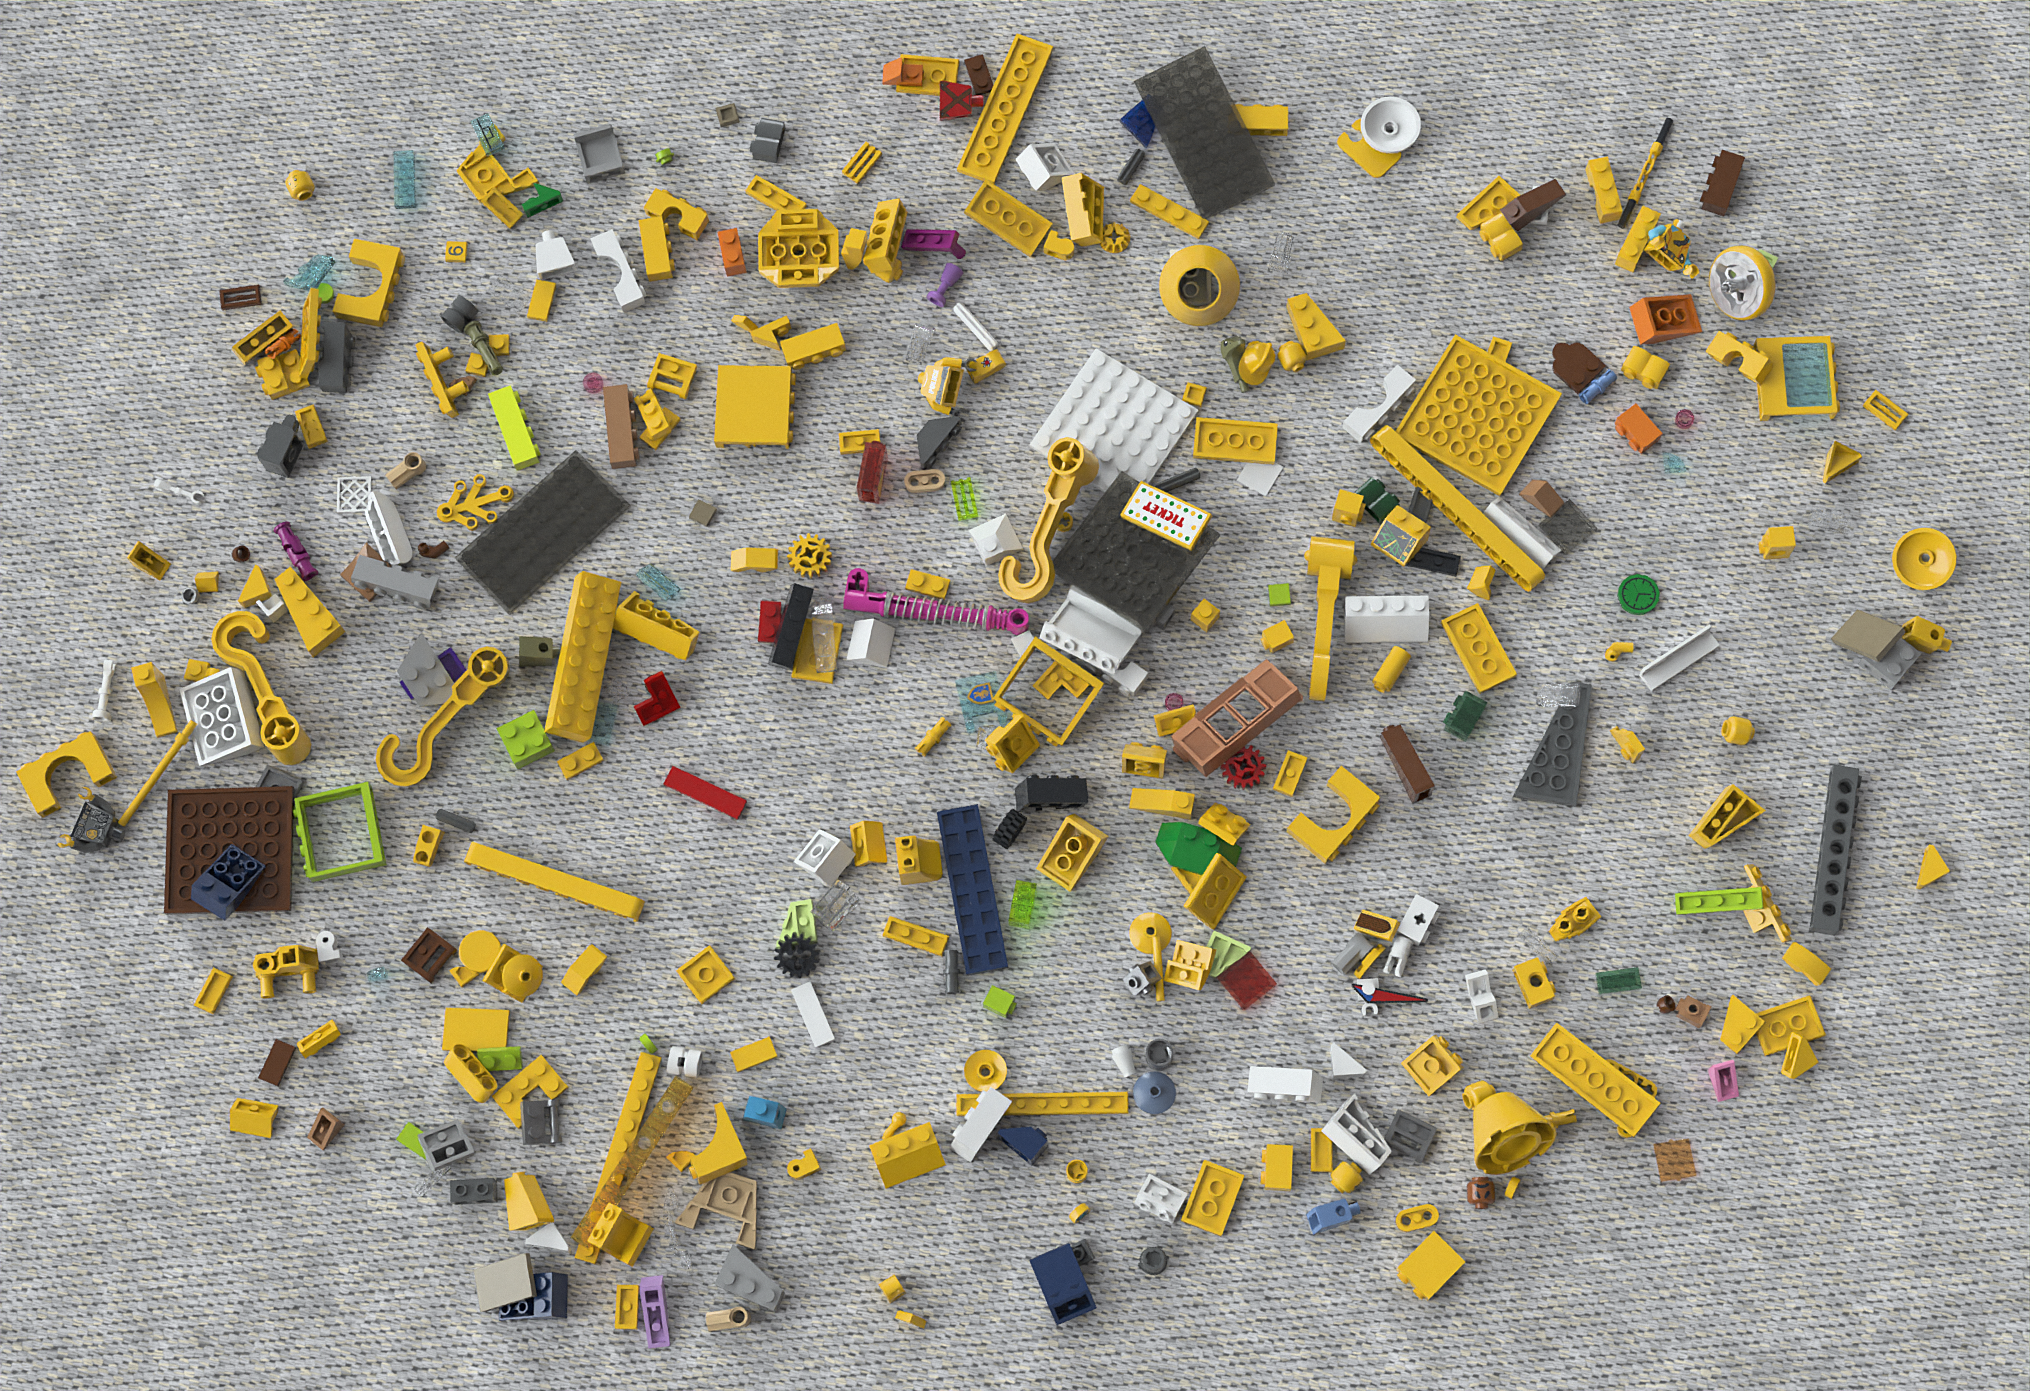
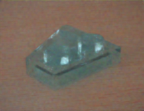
M317 254L307 264L297 269L299 274L292 279L287 277L283 282L291 288L309 291L311 288L317 289L335 264V260L331 256Z

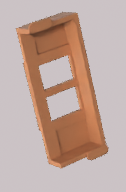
M1266 659L1246 676L1237 680L1195 714L1194 718L1171 735L1174 743L1173 751L1184 762L1190 761L1207 777L1298 702H1301L1303 695L1283 673ZM1245 690L1265 708L1263 712L1250 722L1230 704L1231 701ZM1223 708L1243 726L1242 729L1227 741L1207 722Z

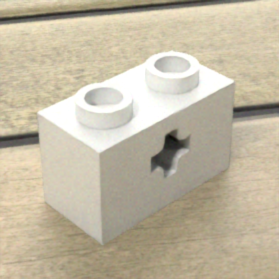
M1416 894L1396 935L1412 940L1416 946H1419L1421 941L1425 943L1430 934V931L1427 930L1430 923L1435 924L1440 913L1436 912L1439 905ZM1419 917L1423 918L1420 925L1415 924Z

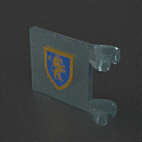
M995 671L955 680L967 733L975 732L973 717L997 712L999 725H1007L1006 713L994 705L996 701L993 700V697L1000 689Z

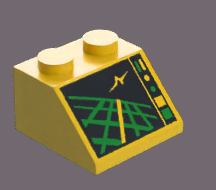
M1397 505L1383 521L1371 542V546L1405 567L1428 541L1431 526Z

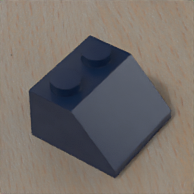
M1032 1127L1000 1129L998 1131L999 1139L1031 1166L1048 1147L1047 1135L1039 1128L1034 1130Z

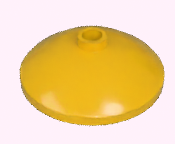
M1917 528L1907 532L1895 545L1892 555L1893 568L1899 579L1909 587L1918 590H1930L1943 585L1952 576L1957 562L1956 550L1951 540L1944 533L1932 528ZM1928 554L1930 560L1926 562L1922 559V556Z

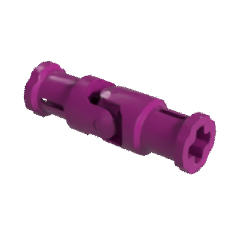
M282 522L273 531L279 535L282 541L281 545L287 552L294 567H297L301 573V579L304 582L317 576L319 572L312 566L310 556L301 544L298 536L294 535L291 530L290 522Z

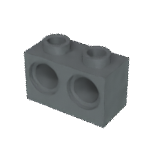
M494 1178L450 1180V1202L454 1205L497 1203V1180Z

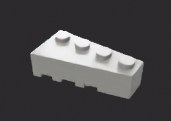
M359 555L351 576V582L354 583L355 587L364 590L367 587L374 590V593L380 596H385L386 594L393 596L394 600L405 603V601L413 603L414 607L421 610L431 608L438 589L439 577L431 575L429 579L422 572L414 570V572L408 573L401 566L391 565V567H386L387 563Z

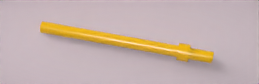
M190 720L182 733L179 732L175 737L176 741L119 819L118 823L120 825L126 826L178 751L190 740L188 737L198 725L196 722Z

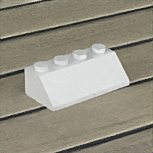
M1345 596V643L1428 642L1429 596Z

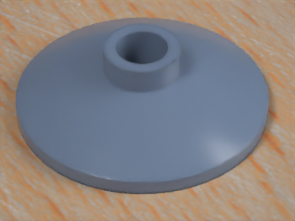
M1148 1072L1136 1081L1133 1088V1097L1137 1106L1144 1112L1160 1114L1167 1111L1174 1103L1176 1089L1173 1081L1167 1075L1161 1072ZM1152 1088H1156L1159 1093L1152 1095L1150 1091Z

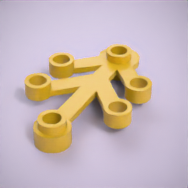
M477 474L473 478L474 485L464 503L457 505L461 495L467 491L465 482L459 480L454 484L455 490L448 503H443L438 507L437 517L444 523L454 520L466 526L470 531L478 528V521L474 517L466 518L459 513L468 511L485 519L488 524H495L498 521L496 512L486 511L479 507L498 500L508 503L513 500L514 491L510 486L504 485L495 493L476 498L481 488L487 483L484 475ZM482 478L483 482L478 484L477 480ZM459 485H464L462 490L457 489ZM504 490H508L509 492L507 495H502V492ZM446 509H449V510H450V513L447 514V515H444L443 512H444ZM490 515L495 516L493 520H488ZM471 521H474V526H468Z

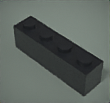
M796 583L790 585L768 661L769 665L786 670L792 668L814 589Z

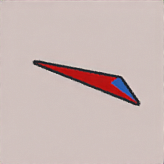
M1354 983L1351 985L1366 1003L1428 1002L1427 998L1375 988L1373 994L1366 995L1362 990L1363 985Z

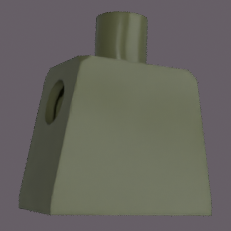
M519 636V667L552 666V659H559L561 646H553L552 638Z

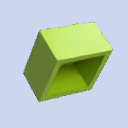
M535 710L496 728L517 769L555 751L547 733L544 732L545 729Z

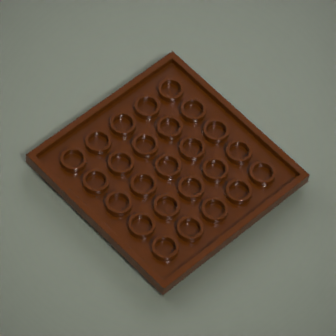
M294 787L168 790L164 914L212 913L191 899L192 884L231 844L266 866L244 900L233 913L291 911Z

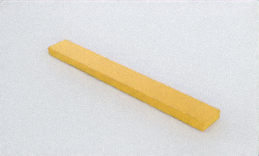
M1128 1092L1002 1094L1012 1101L1003 1116L1128 1114ZM956 1094V1116H966L971 1107L975 1109L979 1104L976 1100L980 1094Z

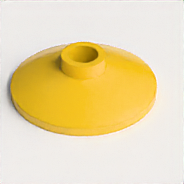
M1153 912L1143 913L1136 917L1129 930L1133 946L1146 954H1153L1152 937H1161L1162 951L1168 946L1172 935L1169 922L1162 915ZM1152 928L1155 931L1154 934L1148 935L1147 929Z
M526 954L512 957L505 964L502 972L504 987L509 993L518 997L533 994L539 988L543 979L540 963L534 957ZM524 973L528 974V978L526 980H523Z
M980 1050L973 1053L967 1059L964 1075L967 1083L973 1089L987 1092L990 1087L996 1090L1003 1084L1007 1075V1067L1004 1059L995 1051ZM984 1069L990 1071L988 1076L982 1075Z

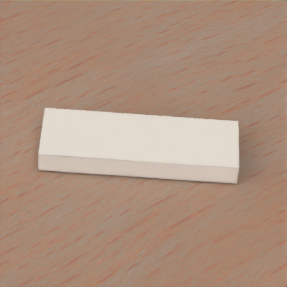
M811 982L791 989L815 1048L834 1041L835 1038Z

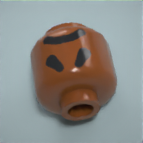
M1474 1177L1472 1181L1467 1183V1201L1469 1204L1475 1205V1209H1488V1205L1495 1202V1184L1489 1181V1177Z

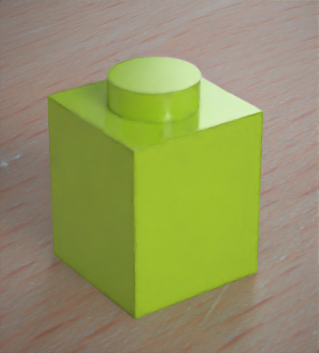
M992 985L983 1002V1008L1007 1018L1008 1014L1012 1015L1014 1013L1017 1003H1015L1014 995Z

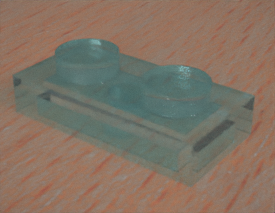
M652 564L639 569L636 574L645 585L649 586L665 601L675 597L681 590Z

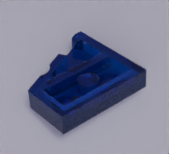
M1148 94L1120 119V123L1147 148L1162 112V107Z

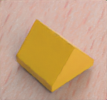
M219 572L197 573L195 583L199 593L218 592Z

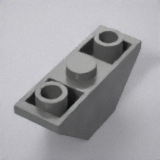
M960 417L931 419L917 434L921 469L931 468L937 460L936 456L940 451L944 452L949 446L950 438L952 436L956 437L962 429Z

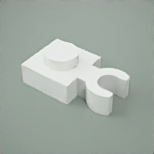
M1378 978L1356 980L1357 984L1363 985L1362 990L1366 995L1373 994L1375 988H1379ZM1357 993L1358 1001H1364V999ZM1364 1001L1361 1009L1362 1015L1366 1016V1008L1371 1007L1374 1010V1015H1377L1378 1007L1376 1004Z

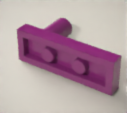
M906 229L901 248L907 251L950 252L957 259H962L966 254V250L957 243L960 234L956 230Z

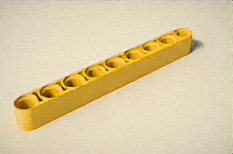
M471 842L464 863L470 866L474 864L479 869L497 872V875L508 879L510 877L515 878L517 882L535 885L536 888L546 892L550 890L556 892L555 895L567 899L571 897L576 902L594 905L596 909L605 912L609 910L614 912V915L626 919L627 917L632 918L634 922H638L645 901L640 898L475 842Z

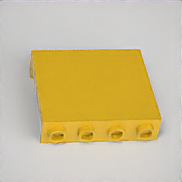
M718 365L714 434L716 448H724V444L785 445L786 449H789V443H793V430H790V424H794V411H791V404H795V392H792V385H796V373H792L791 366Z

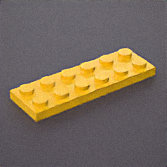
M1558 1023L1553 1026L1530 1055L1531 1058L1632 1137L1637 1135L1661 1104Z

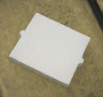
M1247 463L1236 481L1249 487L1251 491L1255 490L1267 496L1283 466L1277 463L1274 465Z

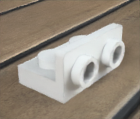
M1149 1174L1137 1195L1135 1204L1142 1210L1157 1215L1161 1220L1173 1223L1187 1197V1193Z

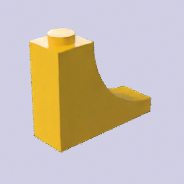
M152 662L132 667L135 686L146 704L156 737L159 738L178 732L163 673Z
M722 1102L714 1105L717 1127L712 1141L705 1150L690 1159V1174L693 1180L697 1178L699 1185L747 1165L746 1154Z

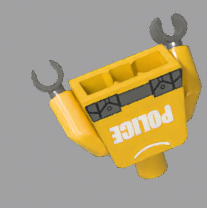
M945 357L935 362L934 366L928 365L925 372L919 374L918 382L922 384L921 394L927 397V401L933 410L946 415L952 414L953 416H958V411L967 412L964 408L953 409L952 407L956 406L964 369H961V367L974 372L977 369H970L969 364L970 362H977L976 360L967 359L962 361L960 358Z

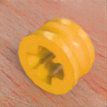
M1064 512L1062 518L1069 521L1067 526L1063 524L1058 525L1057 529L1061 532H1067L1073 526L1072 516Z

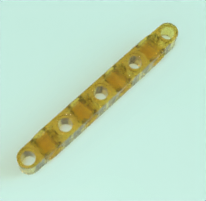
M678 1076L674 1077L570 1237L572 1240L589 1250L592 1244L587 1240L597 1224L591 1220V1214L595 1211L602 1214L608 1203L615 1206L619 1204L694 1087ZM665 1102H670L673 1104L674 1110L666 1113L663 1111L662 1105ZM640 1139H648L651 1146L648 1149L640 1148L638 1145ZM617 1175H624L627 1183L623 1186H618L614 1179Z

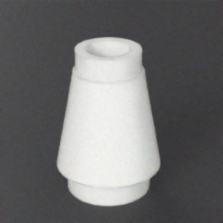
M1127 1044L1111 1050L1113 1054L1111 1057L1124 1077L1136 1073L1131 1048L1129 1049Z

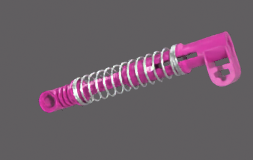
M861 568L851 570L847 578L843 609L876 613L880 614L881 617L887 618L891 615L894 616V619L896 616L902 617V620L904 617L910 618V621L914 618L918 619V622L922 619L926 620V623L929 620L934 621V624H936V619L939 618L942 619V625H944V620L947 619L950 620V626H952L954 620L958 621V627H960L962 621L966 622V628H968L969 623H974V630L976 625L980 624L982 631H989L995 629V627L999 630L1002 627V630L1007 628V631L1015 635H1020L1028 631L1029 615L1020 608L1010 610L1007 613V610L1002 612V609H999L997 611L996 608L989 604H986L985 608L981 604L979 609H976L975 603L968 608L967 602L960 607L959 601L952 606L951 600H948L947 604L944 605L943 599H940L938 603L935 598H932V600H928L927 597L921 599L918 595L913 598L910 594L905 597L903 593L898 596L895 592L891 593L889 591L883 593L868 592V574ZM858 579H861L859 581L860 590H856ZM1017 619L1024 621L1022 624L1014 623Z

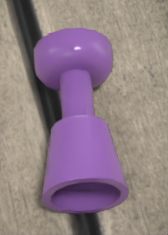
M946 263L940 279L941 285L937 291H930L926 298L937 306L944 307L946 303V298L943 296L948 287H952L964 274L963 271L952 263Z

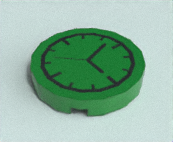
M1635 574L1622 581L1618 588L1617 597L1625 611L1634 615H1644L1655 608L1659 601L1660 592L1653 579L1646 575Z

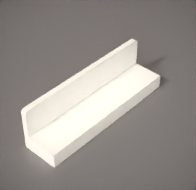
M1501 497L1492 501L1483 514L1542 570L1561 552L1558 546Z
M1710 624L1641 670L1639 676L1651 692L1720 646L1710 633L1712 627Z

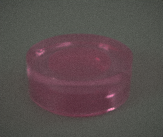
M589 373L583 379V386L588 393L596 394L603 389L604 382L599 374Z

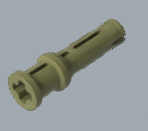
M479 321L468 323L464 327V332L470 336L472 346L479 350L491 374L494 376L499 375L503 372V367L488 343L489 337L482 331L481 323Z

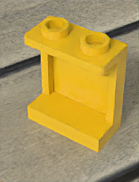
M608 1203L587 1241L614 1258L633 1267L654 1228L634 1218L623 1209Z
M1433 1231L1396 1269L1399 1272L1397 1277L1404 1284L1409 1282L1415 1288L1413 1293L1419 1299L1423 1300L1425 1298L1428 1301L1465 1261Z

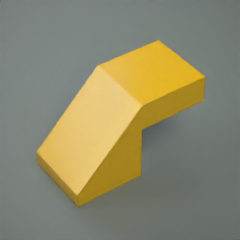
M745 547L731 551V571L733 572L749 569L768 572L778 568V549Z
M593 944L589 945L569 967L561 983L577 996L582 992L589 978L600 971L607 956Z

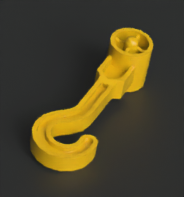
M1065 437L1057 440L1048 452V465L1052 472L1044 488L1046 503L1032 534L1029 546L1031 558L1036 569L1034 578L1029 583L1021 584L1018 577L1021 563L1012 556H1006L1000 564L998 577L1001 588L1005 594L1021 603L1029 604L1039 601L1052 588L1055 579L1054 564L1049 551L1052 539L1065 509L1068 506L1074 505L1080 488L1091 483L1098 474L1099 462L1097 457L1074 438Z
M1311 536L1310 548L1304 553V558L1308 561L1307 575L1318 576L1316 594L1318 612L1309 700L1325 702L1334 605L1337 602L1340 579L1350 580L1352 566L1358 561L1354 555L1355 540Z
M236 611L227 614L219 620L213 629L211 638L213 649L224 663L246 671L259 700V706L256 710L263 723L260 732L263 743L282 764H298L305 760L310 753V737L291 715L283 699L276 697L264 669L256 658L244 650L231 646L232 639L238 633L249 632L261 644L269 640L270 633L259 617L251 612Z
M486 646L472 653L468 661V669L452 685V695L428 720L418 734L416 745L417 761L411 769L401 770L394 764L393 757L401 744L400 738L397 735L389 734L382 740L377 748L375 760L378 771L385 780L393 785L407 787L418 784L426 778L432 768L433 743L436 736L463 707L467 705L473 706L489 688L501 685L509 676V661L501 651L494 647Z

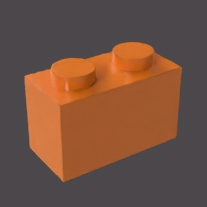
M737 228L718 231L727 277L747 273Z
M1636 403L1618 416L1615 421L1616 431L1621 436L1625 435L1629 440L1630 447L1634 451L1638 450L1641 454L1658 442L1663 434Z

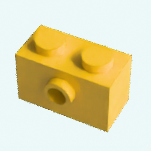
M1340 489L1334 506L1332 521L1356 527L1357 521L1361 522L1366 506L1365 503H1362L1364 496Z

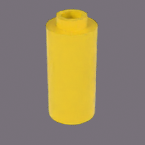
M1393 646L1372 680L1373 687L1381 693L1385 691L1390 692L1411 659V655L1404 649Z

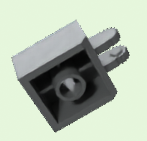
M287 415L282 424L273 422L272 426L267 429L266 440L259 447L257 458L266 471L286 478L290 477L303 448V444L297 436L300 425L295 416Z

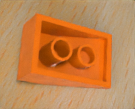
M1691 294L1645 297L1629 307L1640 345L1655 344L1702 332Z

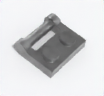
M558 1099L520 1102L523 1145L562 1143V1136L559 1134L558 1107H560ZM544 1108H549L551 1136L546 1137Z
M1398 1109L1384 1140L1388 1146L1415 1158V1161L1421 1164L1437 1128ZM1396 1133L1421 1145L1420 1151L1393 1139V1134Z

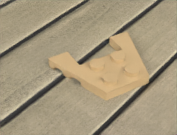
M729 1172L705 1182L675 1221L677 1225L694 1230L701 1209L741 1221L743 1224L736 1244L755 1250L757 1181Z

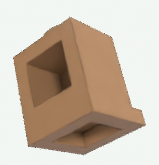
M1687 995L1685 999L1680 998L1675 1008L1678 1010L1676 1017L1700 1028L1712 1006L1706 1005ZM1690 1006H1693V1007L1696 1008V1012H1695V1013L1690 1012V1010H1689V1007H1690Z

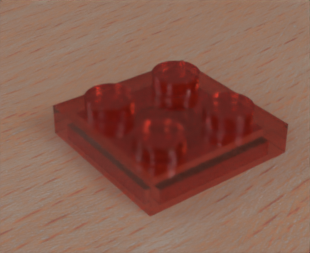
M1250 951L1217 977L1218 981L1243 1011L1277 985Z

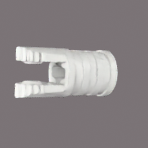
M1402 936L1395 937L1383 972L1389 974L1395 960H1398L1395 975L1398 977L1402 976L1407 958L1414 944L1412 940Z

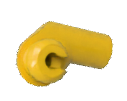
M1633 642L1612 643L1605 652L1606 659L1614 662L1622 652L1633 653Z

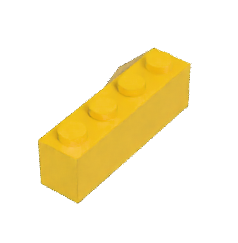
M636 591L617 607L613 628L620 633L634 637L642 643L652 645L656 649L672 654L678 659L686 661L693 654L700 632L680 619H672L670 613L666 610L660 611L656 609L652 601L640 599V594Z

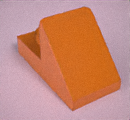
M902 58L884 65L883 85L922 86L923 65L903 64Z

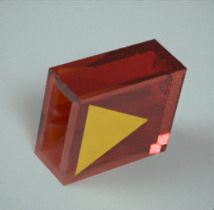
M879 441L865 443L857 483L859 501L880 503L888 454L886 445Z

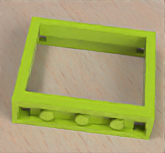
M369 782L294 798L295 806H293V813L295 818L298 817L299 825H296L298 837L302 839L303 845H300V852L306 861L303 869L306 877L312 882L387 865L373 789ZM362 795L374 859L317 872L306 807Z

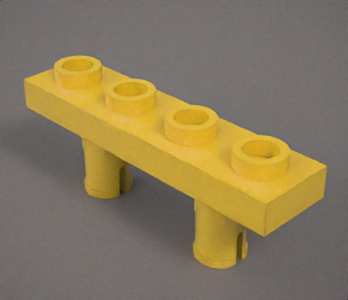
M423 341L415 344L418 351L416 356L425 366L424 374L432 382L431 390L435 397H438L440 400L438 405L441 412L451 418L458 416L459 413L454 404V399L469 392V388L463 380L447 388L438 368L439 364L454 357L452 350L447 346L432 354L430 347Z

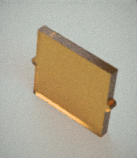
M1689 1138L1676 1141L1670 1139L1668 1142L1653 1144L1661 1182L1675 1179L1680 1181L1682 1178L1696 1176Z

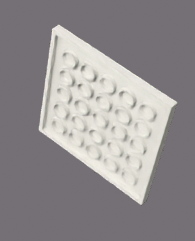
M1095 349L1029 446L1048 457L1049 449L1057 440L1065 437L1076 439L1093 452L1099 462L1098 474L1090 484L1126 505L1140 481L1150 484L1197 415L1198 409L1100 350Z

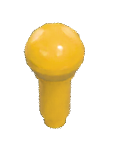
M896 1112L893 1114L891 1124L883 1133V1140L892 1137L898 1127L906 1123L907 1118L904 1113Z

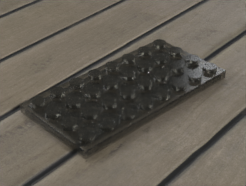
M1205 46L1133 81L1203 219L1217 215L1275 186V182Z
M575 450L454 558L508 615H511L631 506Z

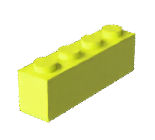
M510 385L488 393L516 470L518 471L540 463L538 456L541 455L537 444L533 445L531 438H534L531 426L527 427L525 421L528 420L524 408L520 409L518 405L521 402L518 391H513Z

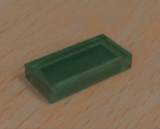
M1638 967L1595 973L1599 995L1642 989Z

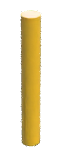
M1152 937L1154 967L1162 978L1155 984L1156 1001H1165L1161 937Z

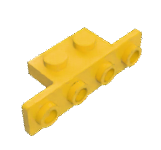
M1754 864L1745 865L1744 868L1753 884L1749 888L1762 887L1764 909L1743 910L1753 932H1759L1773 924L1782 942L1791 941V930L1786 923H1783L1780 917L1782 915L1781 910L1773 903L1771 899L1772 893L1769 887L1764 885L1760 869L1754 866Z

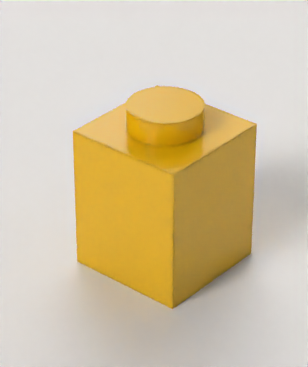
M1205 598L1191 613V621L1206 633L1220 617V610Z
M1283 620L1263 630L1260 640L1264 649H1269L1272 654L1294 643V636L1286 621Z

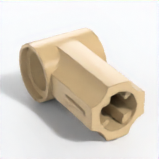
M410 452L405 456L403 462L385 474V476L397 490L415 475L422 474L426 469V463L418 453ZM414 461H419L417 466L411 467Z
M742 1307L706 1313V1324L709 1332L745 1328L751 1322L750 1312ZM739 1312H743L745 1315V1319L741 1323H737L735 1320V1316Z

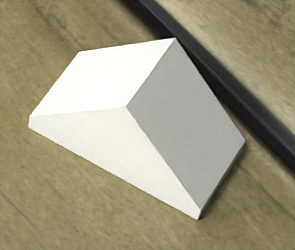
M1333 1042L1330 1047L1332 1078L1363 1077L1367 1070Z
M554 1223L547 1224L527 1238L525 1244L532 1247L571 1253L570 1246Z

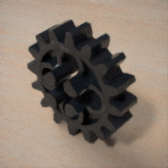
M795 931L792 933V937L786 934L784 936L785 941L780 939L778 942L781 947H776L774 950L779 953L774 957V960L780 961L777 968L783 967V974L787 971L790 972V978L794 974H797L798 978H801L803 973L807 976L810 975L809 969L815 970L817 967L814 963H819L820 958L816 957V955H819L821 951L815 950L818 943L810 942L812 936H809L807 939L804 938L805 932L797 936ZM794 941L799 943L798 954H802L804 951L811 952L810 957L803 954L799 958V964H802V968H797L795 965L797 956H792L790 959H785L783 956L784 953H787L789 956L794 954L796 951V947L792 945Z

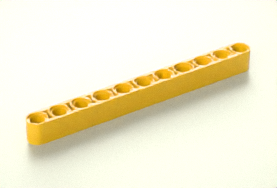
M1385 425L1370 438L1372 447L1414 487H1420L1423 490L1420 492L1428 500L1432 499V504L1521 588L1530 592L1545 579V573L1531 558L1390 426Z

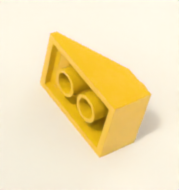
M1138 742L1125 744L1122 753V773L1163 779L1167 750L1157 745L1144 747L1143 744Z
M1075 813L1066 816L1036 869L1071 892L1099 854L1109 836Z

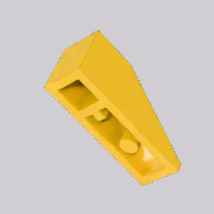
M1132 788L1129 809L1191 820L1195 794L1175 790Z

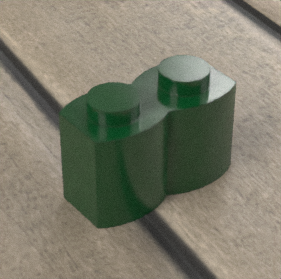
M1371 477L1354 493L1364 496L1362 503L1366 504L1365 510L1382 525L1390 512L1397 505L1400 506V500L1395 494H1389L1385 491L1386 487L1382 481Z

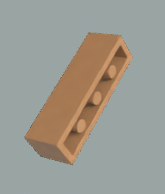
M627 384L603 387L612 469L637 466L636 460L640 459L639 448H635L634 442L638 440L637 429H633V422H636L635 410H631V403H634L633 391H629Z

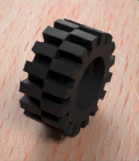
M1011 809L999 824L992 840L1003 848L1008 849L1023 830L1027 817L1015 809Z

